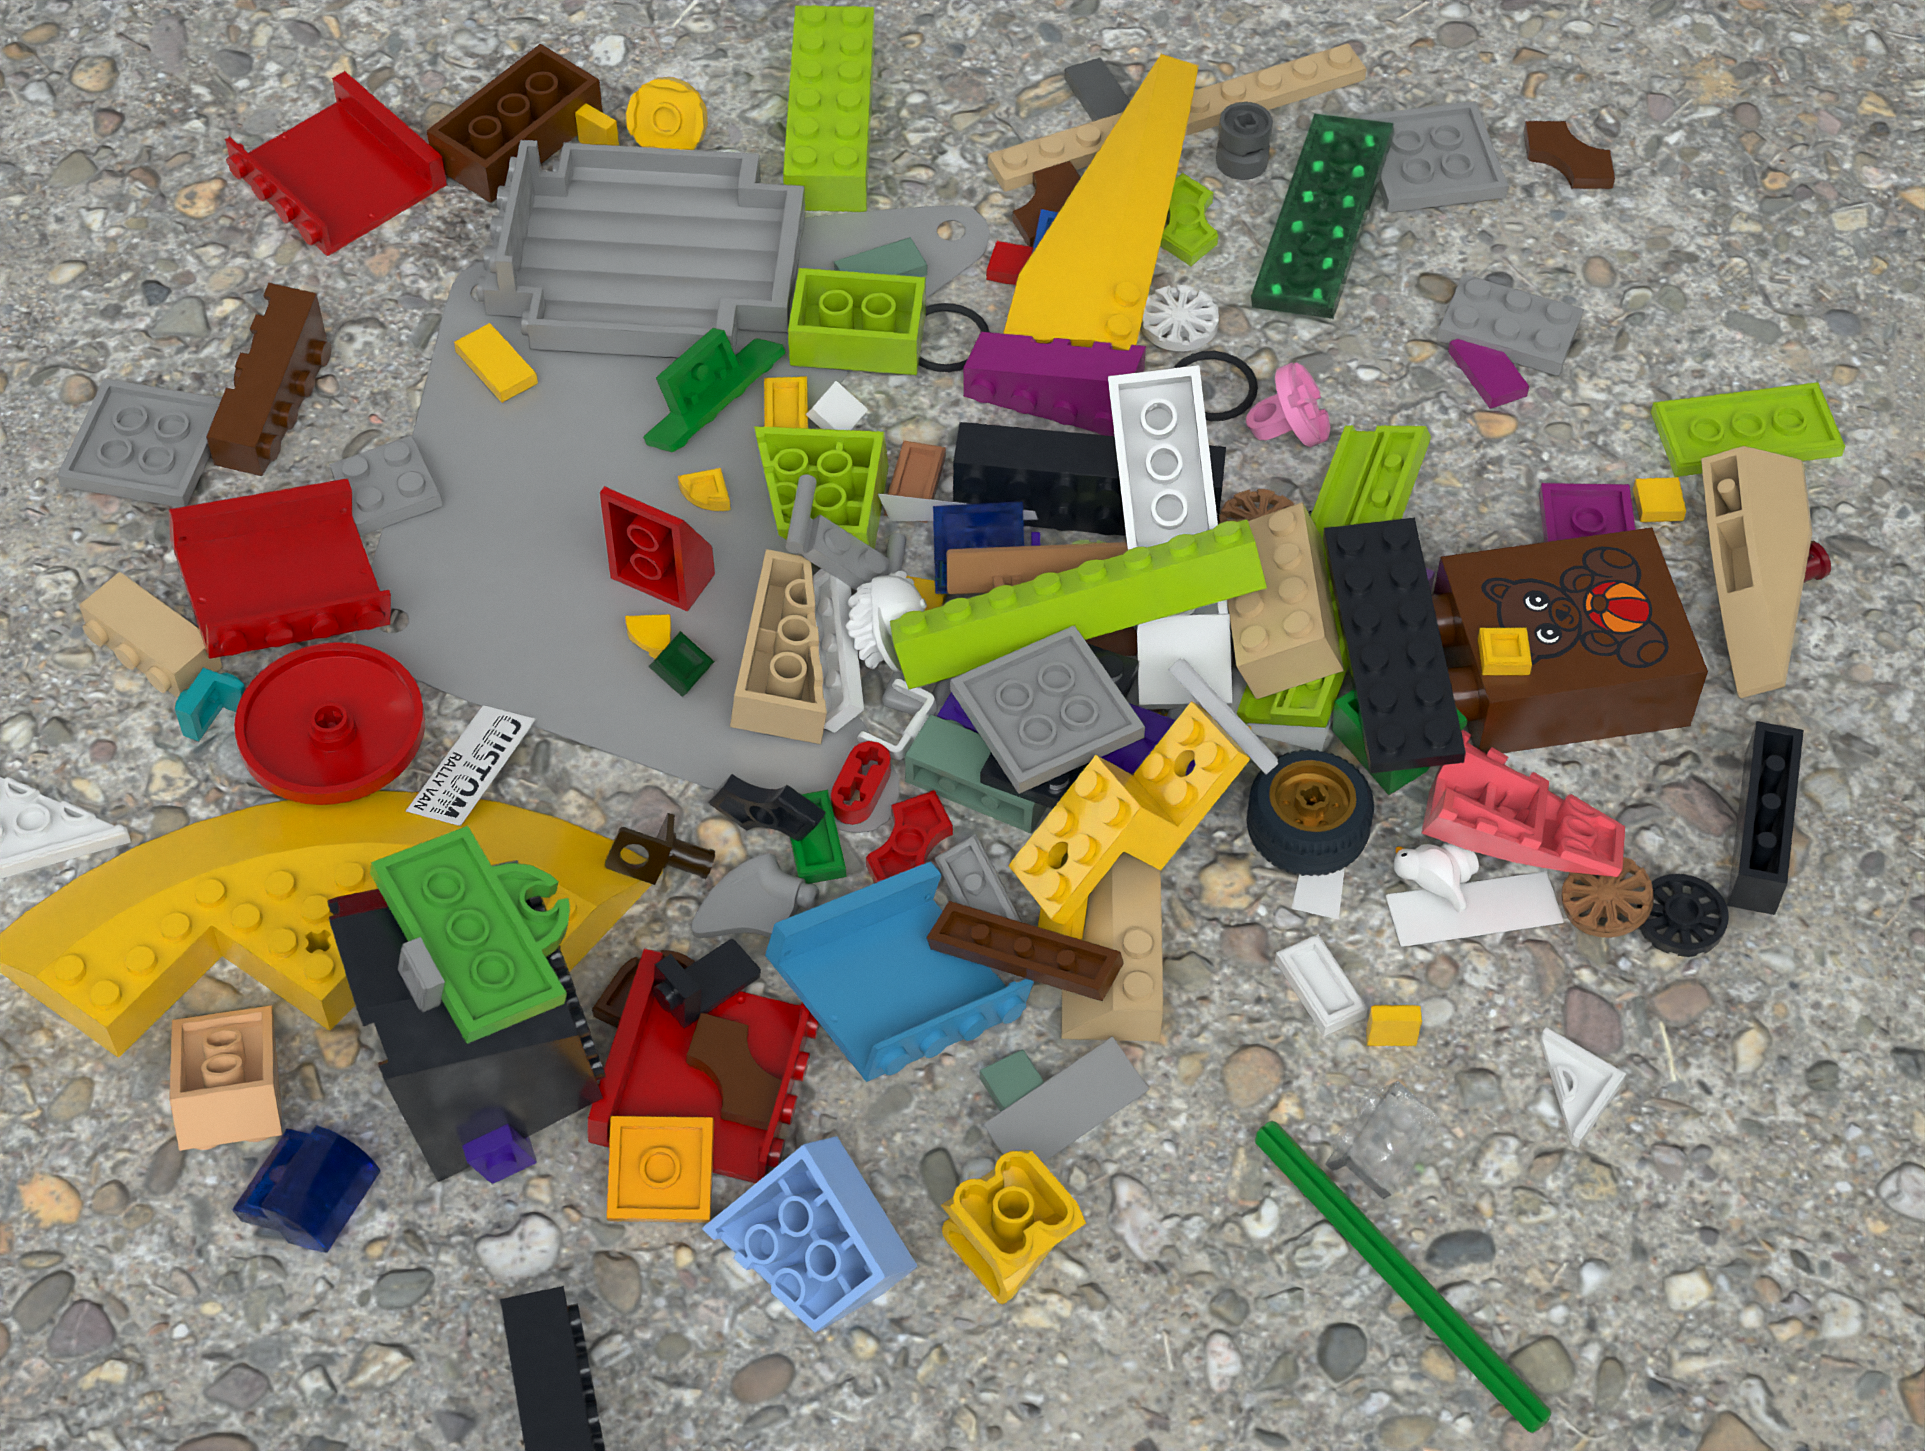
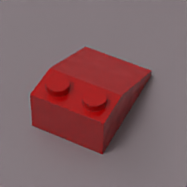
M604 486L599 493L611 579L688 612L715 575L713 546L683 519Z

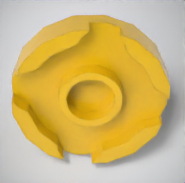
M658 77L643 84L630 97L626 110L627 130L630 136L633 135L636 142L642 147L694 150L704 139L708 126L707 108L700 93L688 82L675 77Z

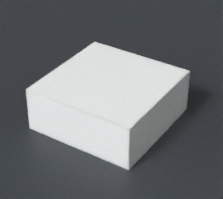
M835 381L809 410L806 416L821 429L851 430L868 409Z

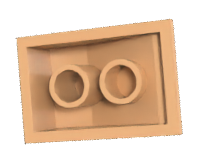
M272 1005L172 1020L169 1100L179 1151L194 1148L207 1150L220 1144L240 1141L260 1142L269 1137L282 1135V1106Z

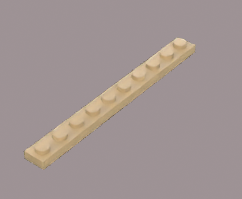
M1347 43L1194 90L1185 136L1219 126L1222 111L1234 103L1252 102L1265 107L1267 110L1364 81L1367 68ZM1122 113L989 153L988 167L1004 192L1032 184L1033 172L1070 161L1076 170L1087 167Z

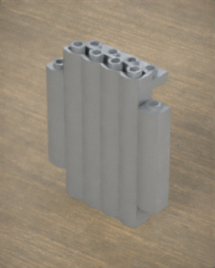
M520 140L517 157L510 158L505 186L498 187L497 208L499 215H493L491 219L490 232L493 243L492 246L486 245L484 268L486 276H479L477 296L478 301L485 303L486 315L522 317L521 331L522 335L529 337L530 349L679 358L712 328L725 330L734 354L738 330L788 332L805 221L804 186L762 184L759 154L563 143L561 158L554 159L552 171H541L537 141Z

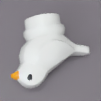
M1447 842L1442 843L1440 847L1433 844H1424L1416 849H1406L1401 846L1395 848L1396 856L1393 866L1399 877L1414 880L1424 889L1447 898L1457 912L1463 911L1466 908V900L1460 889V883L1469 881L1471 875L1477 873L1479 869L1475 852Z

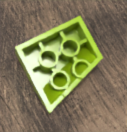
M754 426L778 535L787 540L799 477L811 475L815 477L817 483L810 518L815 519L822 515L875 549L882 510V502L878 494H884L889 469L884 432Z

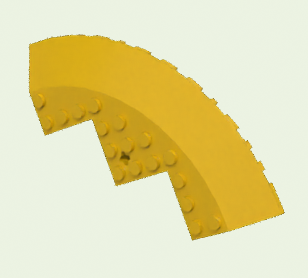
M378 790L357 800L330 805H313L284 800L255 805L195 822L135 846L78 876L27 910L0 933V973L118 1058L222 956L331 1031L355 1006V1002L329 922V916L333 914L330 912L328 900L339 896L378 889L370 875L371 862L468 826L491 865L517 860L519 864L537 867L552 875L558 881L556 893L549 898H542L547 911L553 908L558 900L569 899L568 927L566 936L560 943L569 972L652 884L605 868V859L614 840L558 817L498 801L479 799L462 825L458 826L406 812L419 792ZM626 847L620 852L622 859L629 864L636 865L646 861V858Z

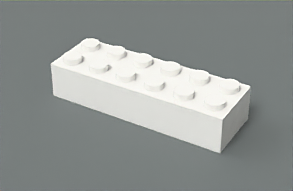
M1200 366L1108 376L1128 550L1135 547L1147 548L1165 543L1181 534L1193 535L1214 529L1218 525ZM1227 600L1174 615L1228 614Z

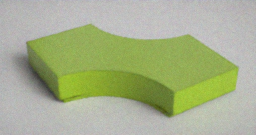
M1182 173L1175 178L1167 214L1169 224L1163 231L1160 247L1189 266H1192L1218 245L1219 234L1205 217L1207 208L1213 203L1214 192Z

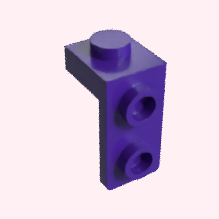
M509 1124L462 1145L467 1163L491 1184L537 1163L530 1138L524 1139Z

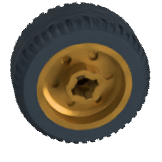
M1302 749L1298 752L1295 750L1291 753L1287 752L1284 755H1279L1277 757L1278 764L1268 774L1260 770L1250 789L1246 820L1248 833L1256 850L1268 862H1271L1273 866H1278L1281 870L1285 869L1288 873L1293 872L1295 875H1328L1329 872L1335 873L1337 870L1340 871L1344 867L1349 866L1362 853L1370 836L1374 815V799L1367 779L1360 773L1358 768H1355L1352 763H1348V760L1335 756L1333 753L1329 754L1326 751H1312L1311 749L1304 751Z

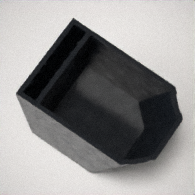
M515 860V861H510V862L495 864V865H491V866L493 867V866H498V865H503V864H508V863H518V861ZM379 889L339 896L328 900L330 912L333 914L329 916V922L363 1027L374 1023L387 1056V1060L378 1062L383 1080L438 1182L470 1167L466 1161L462 1145L506 1124H509L525 1139L603 1098L597 1080L605 1078L606 1074L591 1037L586 1017L577 997L576 989L560 945L546 959L567 993L565 1003L467 1044L442 999L439 1006L424 1012L421 1009L419 1010L398 971L401 948L404 943L409 941ZM536 896L526 900L530 908L541 912L547 911L542 897Z

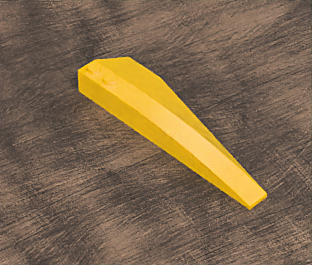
M1160 54L1021 270L1016 282L1003 334L1032 336L1037 343L1046 344L1052 342L1054 338L1070 339L1072 346L1092 347L1095 341L1111 343L1112 348L1115 350L1129 351L1131 345L1137 344L1171 201L1199 65Z

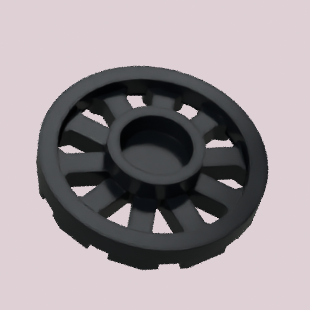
M1668 874L1651 881L1654 899L1659 904L1653 903L1650 913L1651 916L1657 918H1647L1639 927L1645 939L1648 938L1656 949L1668 954L1672 952L1681 957H1694L1699 953H1708L1719 944L1728 925L1729 912L1724 898L1712 885L1698 877L1687 874ZM1684 886L1691 887V894L1683 893ZM1667 887L1671 890L1672 895L1669 896L1662 888ZM1706 896L1711 900L1703 904L1699 901L1700 898H1705ZM1637 904L1636 908H1642V905ZM1715 914L1719 916V918L1716 919L1708 917L1707 915ZM1667 928L1663 935L1657 932V930ZM1704 929L1714 931V934L1710 935ZM1677 933L1679 934L1680 943L1672 941ZM1691 935L1698 941V943H1692Z

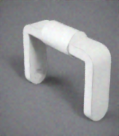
M897 678L893 682L892 687L898 692L924 703L920 711L916 712L908 724L897 746L864 731L860 732L857 739L860 743L866 741L879 742L889 750L891 758L902 760L905 758V754L929 715H934L937 711V704L932 693L919 687L908 690L906 682Z

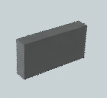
M1101 57L1065 68L1064 79L1092 121L1124 112L1130 100Z

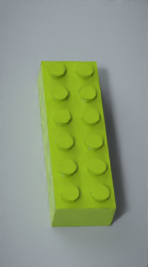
M795 5L783 185L804 186L805 211H867L875 52L874 7Z

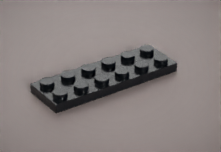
M1415 518L1324 528L1323 541L1370 774L1464 763L1466 751Z

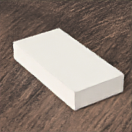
M1319 934L1276 952V964L1323 1036L1366 1018L1368 1008Z

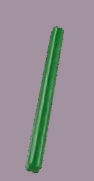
M1269 1121L1257 1131L1255 1143L1515 1419L1530 1433L1540 1430L1550 1419L1552 1414L1550 1408L1277 1122Z

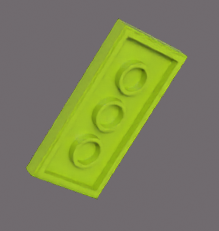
M1819 382L1653 402L1651 408V415L1675 477L1703 474L1701 458L1742 446L1801 459L1802 461L1841 457L1845 449V444Z

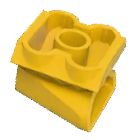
M1032 1150L1010 1151L1003 1154L997 1160L993 1170L980 1179H969L962 1182L956 1188L953 1197L940 1205L950 1216L942 1227V1234L945 1240L1001 1305L1016 1295L1057 1243L1086 1224L1076 1200Z

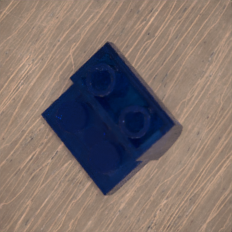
M316 1125L309 1134L287 1128L232 1211L241 1222L279 1231L289 1244L328 1253L381 1170L374 1160L360 1147L332 1130Z

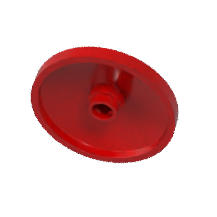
M344 642L323 643L290 652L264 668L248 685L239 701L235 714L234 730L239 753L245 767L252 777L265 789L294 802L330 805L345 803L368 796L396 779L409 766L420 748L425 731V711L415 679L395 658L385 652L361 644Z

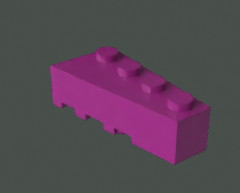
M980 332L964 366L963 397L1015 410L1022 414L1052 420L1062 425L1089 430L1100 435L1115 436L1108 376L1144 372L1146 346L1131 345L1129 351L1115 350L1112 348V344L1107 342L1095 341L1092 347L1072 346L1070 339L1054 338L1052 342L1046 344L1037 343L1032 336Z

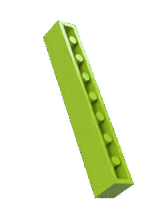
M1245 519L1238 522L1226 521L1218 524L1214 529L1193 535H1177L1168 542L1147 548L1135 547L1129 549L1123 555L1105 560H1089L1082 563L1079 567L1067 571L1044 573L1037 576L1034 580L1014 586H998L989 593L968 599L956 598L950 600L944 606L923 612L910 611L898 619L891 620L890 626L893 645L908 690L959 676L1074 625L1084 640L1266 589L1267 585L1256 542L1248 520Z

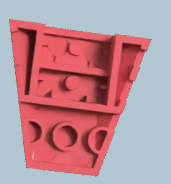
M1464 730L1461 731L1466 751L1464 763L1440 765L1429 791L1422 834L1466 850L1514 863L1572 873L1611 877L1619 876L1623 868L1624 825L1572 794H1569L1565 800L1548 791L1549 781L1535 772H1532L1528 777L1505 765L1509 758L1508 756L1493 747L1486 754L1468 743L1472 736Z

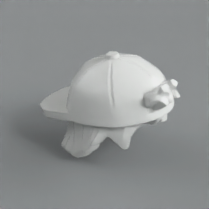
M904 571L874 577L872 582L859 586L857 593L848 600V605L852 609L849 613L850 620L846 623V628L849 630V636L855 638L854 648L855 650H860L859 659L864 660L866 667H870V669H875L881 661L885 660L894 672L902 671L893 645L890 621L898 619L910 611L923 612L927 607L926 601L922 599L919 591L914 586V581L906 578L907 574Z

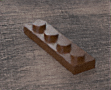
M948 901L927 936L931 950L1099 1001H1103L1124 964L1120 951L952 901Z

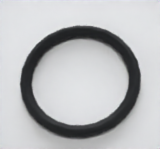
M939 303L926 307V315L942 311L960 313L973 320L981 332H990L984 319L974 310L954 303ZM920 356L919 365L936 372H955L963 370L968 359L958 363L939 364Z
M1201 351L1181 359L1173 367H1187L1196 361L1216 359L1233 364L1245 374L1249 383V392L1245 400L1238 407L1220 413L1205 412L1206 421H1224L1235 418L1248 410L1256 399L1258 392L1257 378L1253 370L1234 355L1220 351Z

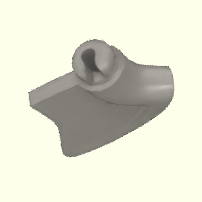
M759 855L734 868L710 891L692 921L693 935L697 938H709L735 933H755L770 938L775 923L794 916L795 911L799 907L806 910L814 908L816 906L814 900L819 898V889L815 884H806L804 879L783 872L778 865L775 855Z

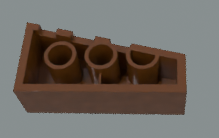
M269 282L263 295L269 303L264 316L256 314L250 327V331L254 333L249 354L240 352L234 366L236 368L234 373L235 388L226 387L206 436L215 466L262 477L270 462L277 459L283 437L288 429H292L295 426L298 410L304 398H308L312 394L315 378L321 367H325L328 364L331 356V343L327 341L317 293Z

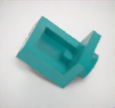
M203 667L189 689L183 690L176 701L174 709L183 736L199 742L222 708L236 712L239 701L246 690L244 683L230 673L224 672L220 674Z

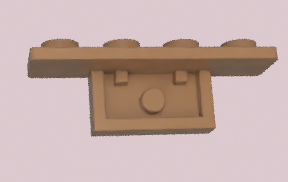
M1127 543L950 549L946 553L947 591L949 594L989 593L998 586H1014L1034 580L1037 576L1044 573H1059L1074 569L1089 560H1105L1123 555L1128 551Z

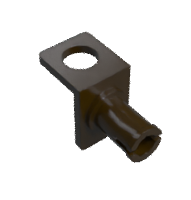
M667 813L656 838L621 827L608 852L604 866L609 870L656 885L662 869H665L667 865L706 879L715 859V850L706 849L677 839L676 833H674L675 815ZM636 844L644 847L649 856L645 862L634 865L625 862L620 852L627 845Z

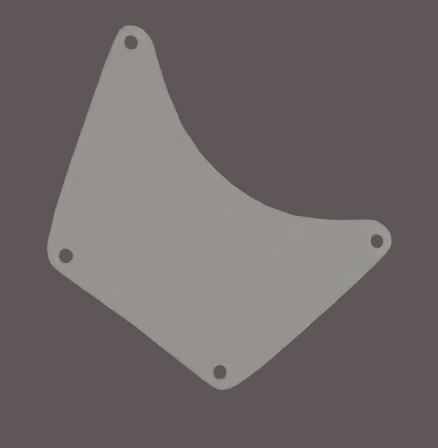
M951 205L884 209L805 217L798 269L834 270V261L911 237L927 263V275L922 276L926 277L927 299L974 264L985 253L990 230L986 219L974 209ZM945 221H958L965 227V234L957 240H945L938 235V226ZM484 261L464 270L452 284L447 298L412 434L440 493L443 506L382 529L371 568L380 591L389 590L391 593V609L405 612L408 616V624L402 631L391 634L383 632L379 627L371 630L355 631L359 644L385 652L400 662L414 679L435 689L479 706L484 705L535 718L536 720L532 726L715 791L733 774L747 783L766 789H779L789 785L800 794L828 789L831 801L832 787L850 751L860 743L857 739L861 731L870 734L858 715L835 733L824 729L821 744L732 728L730 723L734 694L765 551L768 549L792 554L786 550L787 540L778 535L754 426L765 427L764 378L807 377L809 412L835 381L839 384L842 383L850 370L790 366L788 332L738 330L735 355L755 338L783 344L786 353L774 363L768 372L762 374L749 385L740 397L735 398L722 409L712 422L704 425L695 433L684 447L675 452L665 451L646 445L643 436L670 413L656 377L677 358L530 349L529 337L522 335V317L486 315L485 303L477 302L472 298L471 290L478 284L479 276H486ZM488 323L492 324L537 374L538 384L503 403L455 351L454 341ZM808 417V429H815L816 424ZM721 468L730 499L731 510L711 511L692 504L681 493L678 486V476ZM604 486L683 519L713 546L715 575L688 612L611 579L599 493ZM671 614V641L681 631L715 662L686 695L680 696L648 667L656 658L649 656V652L631 642L626 630L625 616ZM871 760L868 765H862V774L867 775L870 767L873 764L878 765V762ZM892 763L890 778L870 817L864 822L854 825L844 824L835 818L837 830L852 833L869 832L888 822L892 816L891 805L898 803L899 777Z

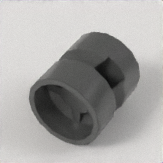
M1237 102L1227 106L1222 111L1219 122L1216 163L1218 169L1224 175L1232 179L1249 180L1261 176L1267 169L1273 119L1271 113L1265 107L1252 102Z

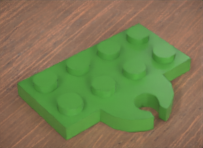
M468 826L371 862L370 875L407 940L411 941L421 937L445 981L441 999L467 1044L565 1003L567 993L546 957L556 951L566 936L570 912L569 899H560L553 908L543 912L530 908L526 903V900L531 897L549 898L556 893L558 881L552 875L535 866L518 863H508L492 867Z

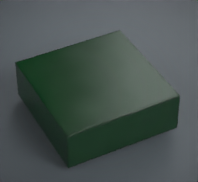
M680 631L648 667L683 697L715 661Z

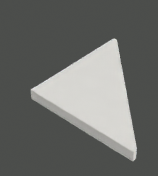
M0 777V879L131 842L127 828L122 825L114 826L96 818L94 813L66 801H61V803L41 795L39 790L7 777L4 779Z

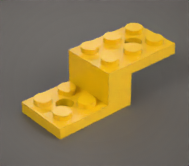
M1191 701L1133 775L1095 755L1008 866L1049 918L1064 926L1123 851L1161 871L1251 758L1203 707ZM1194 759L1196 765L1193 771L1186 776L1187 767ZM1067 852L1069 858L1067 862L1061 867V860L1064 854Z

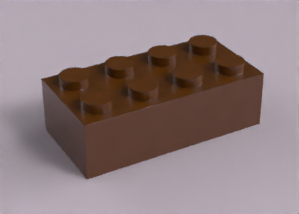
M540 43L427 130L428 143L442 155L445 175L489 203H493L497 199L498 187L505 186L510 158L517 157L520 140L537 141L541 165L563 147V143H569L578 135L575 115L577 110L583 105L588 104L603 113L600 81L592 74Z

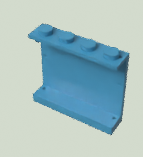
M931 861L775 923L765 956L866 1082L884 1074L894 1075L907 1064L922 1057H935L947 1046L963 1039L966 1041L973 1040L986 1029L999 1023L1008 1024L1015 1021L1022 1015L1023 1010L1026 1009V1001L1034 984L1032 980L1024 979L1017 983L1013 981L1006 987L1000 978L992 972L990 967L930 949L927 936L942 913L940 907L933 900L942 874Z

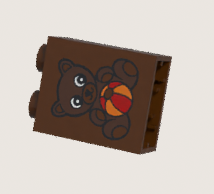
M1652 527L1440 557L1432 600L1455 705L1467 719V728L1469 734L1472 735L1470 738L1473 746L1486 754L1491 747L1501 753H1510L1691 726L1708 670ZM1480 628H1527L1532 662L1530 675H1482L1478 644Z

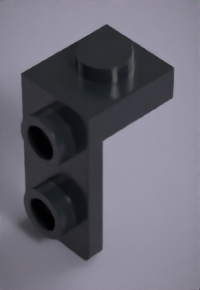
M730 939L686 969L671 954L655 964L654 987L652 990L660 1006L665 1011L670 1012L683 1028H686L698 1020L701 1013L707 1014L759 979L761 969L734 939Z

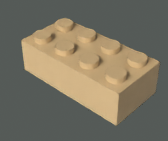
M1303 502L1248 521L1256 542L1267 588L1227 599L1236 666L1255 698L1259 699L1344 671L1322 539Z

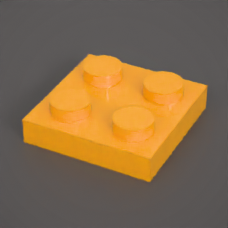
M611 1116L607 1220L617 1222L709 1223L711 1221L713 1117Z

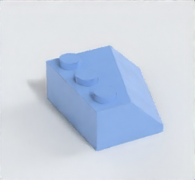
M837 1136L803 1144L701 1228L713 1240L721 1239L736 1253L734 1259L746 1270H755L771 1285V1293L815 1333L883 1295L918 1267Z

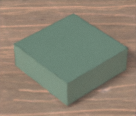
M1023 1049L980 1070V1080L1000 1112L1044 1083Z

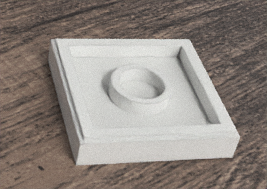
M1230 614L1171 615L1137 625L1138 661H1140L1138 669L1139 707L1145 709L1186 708L1191 701L1203 707L1168 670L1180 658H1184L1229 707H1232Z

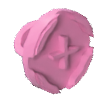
M1293 362L1276 369L1275 382L1277 394L1260 401L1249 411L1246 417V424L1250 431L1259 440H1269L1293 430L1299 440L1310 448L1328 440L1330 434L1328 412L1325 408L1320 411L1318 409L1317 399L1321 398L1320 390L1311 374L1303 365L1299 363L1293 364Z

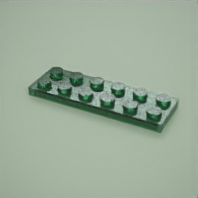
M1314 113L1251 294L1252 308L1334 319L1394 137V123Z

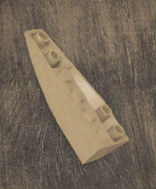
M1746 446L1701 458L1714 574L1737 694L1740 699L1785 687L1812 538L1805 468L1802 460Z

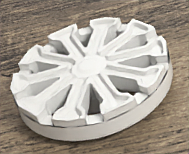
M1168 285L1156 289L1154 294L1148 295L1141 330L1149 341L1163 349L1171 351L1195 350L1209 343L1218 330L1219 313L1217 305L1212 302V297L1202 290L1198 292L1193 290L1194 287L1188 285H1177V287L1173 288ZM1165 333L1169 334L1167 338L1162 337V335ZM1187 336L1188 341H1182L1181 337Z

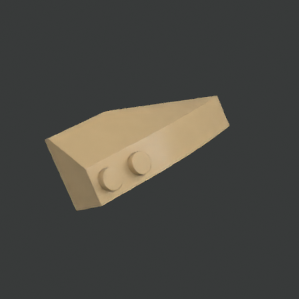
M1123 851L1088 896L1082 940L1120 951L1124 964L1103 1001L1062 990L1061 1039L1108 1040L1113 1036L1115 1040L1160 1041L1163 1017L1161 873L1157 868Z

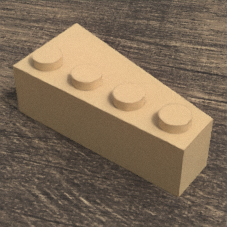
M768 549L765 551L734 694L730 727L821 744L827 711L826 702L823 697V672L819 658V633L815 618L816 605L811 562L803 556Z

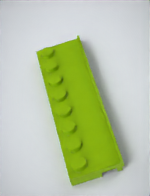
M1345 425L1310 516L1322 539L1344 671L1259 699L1255 698L1247 685L1236 714L1246 725L1248 723L1326 728L1334 707V701L1337 699L1348 668V661L1323 541L1324 528L1402 519L1431 440V435L1426 426L1377 425L1375 431H1356L1353 425Z

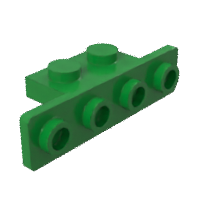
M712 328L656 377L670 413L643 436L646 445L669 452H675L684 447L695 433L704 425L712 422L722 409L735 398L740 397L749 385L773 367L774 363L786 353L783 344L755 338L735 355L725 330Z

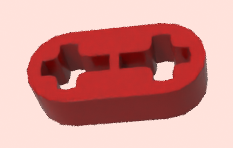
M866 741L854 746L850 751L831 790L832 810L838 821L850 825L860 824L872 814L891 774V756L889 750L879 742ZM871 760L878 762V765L873 764L870 767L867 775L862 774V765H868ZM859 790L860 801L855 800L852 805L844 804V801H850L855 791Z

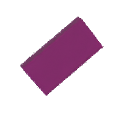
M1460 339L1450 341L1449 354L1489 409L1527 397L1529 385L1504 352Z

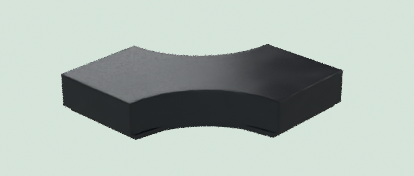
M733 774L715 791L708 802L712 807L746 831L754 827L770 828L782 832L796 841H802L820 823L826 813L789 785L779 789H766L747 783Z

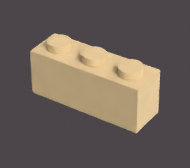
M118 572L79 604L85 621L83 630L87 637L97 646L101 647L105 644L113 650L120 662L127 668L133 670L136 667L146 675L149 682L162 693L169 691L178 698L183 690L189 689L203 667L214 672H218L223 668L220 657L208 658L199 628L121 572Z

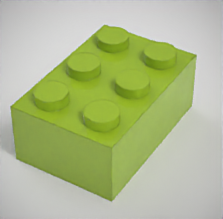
M799 268L788 327L790 366L917 375L926 316V277Z

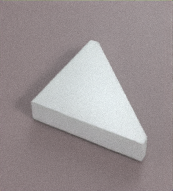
M1546 1027L1542 1032L1540 1043L1570 1142L1578 1148L1623 1084L1626 1073Z

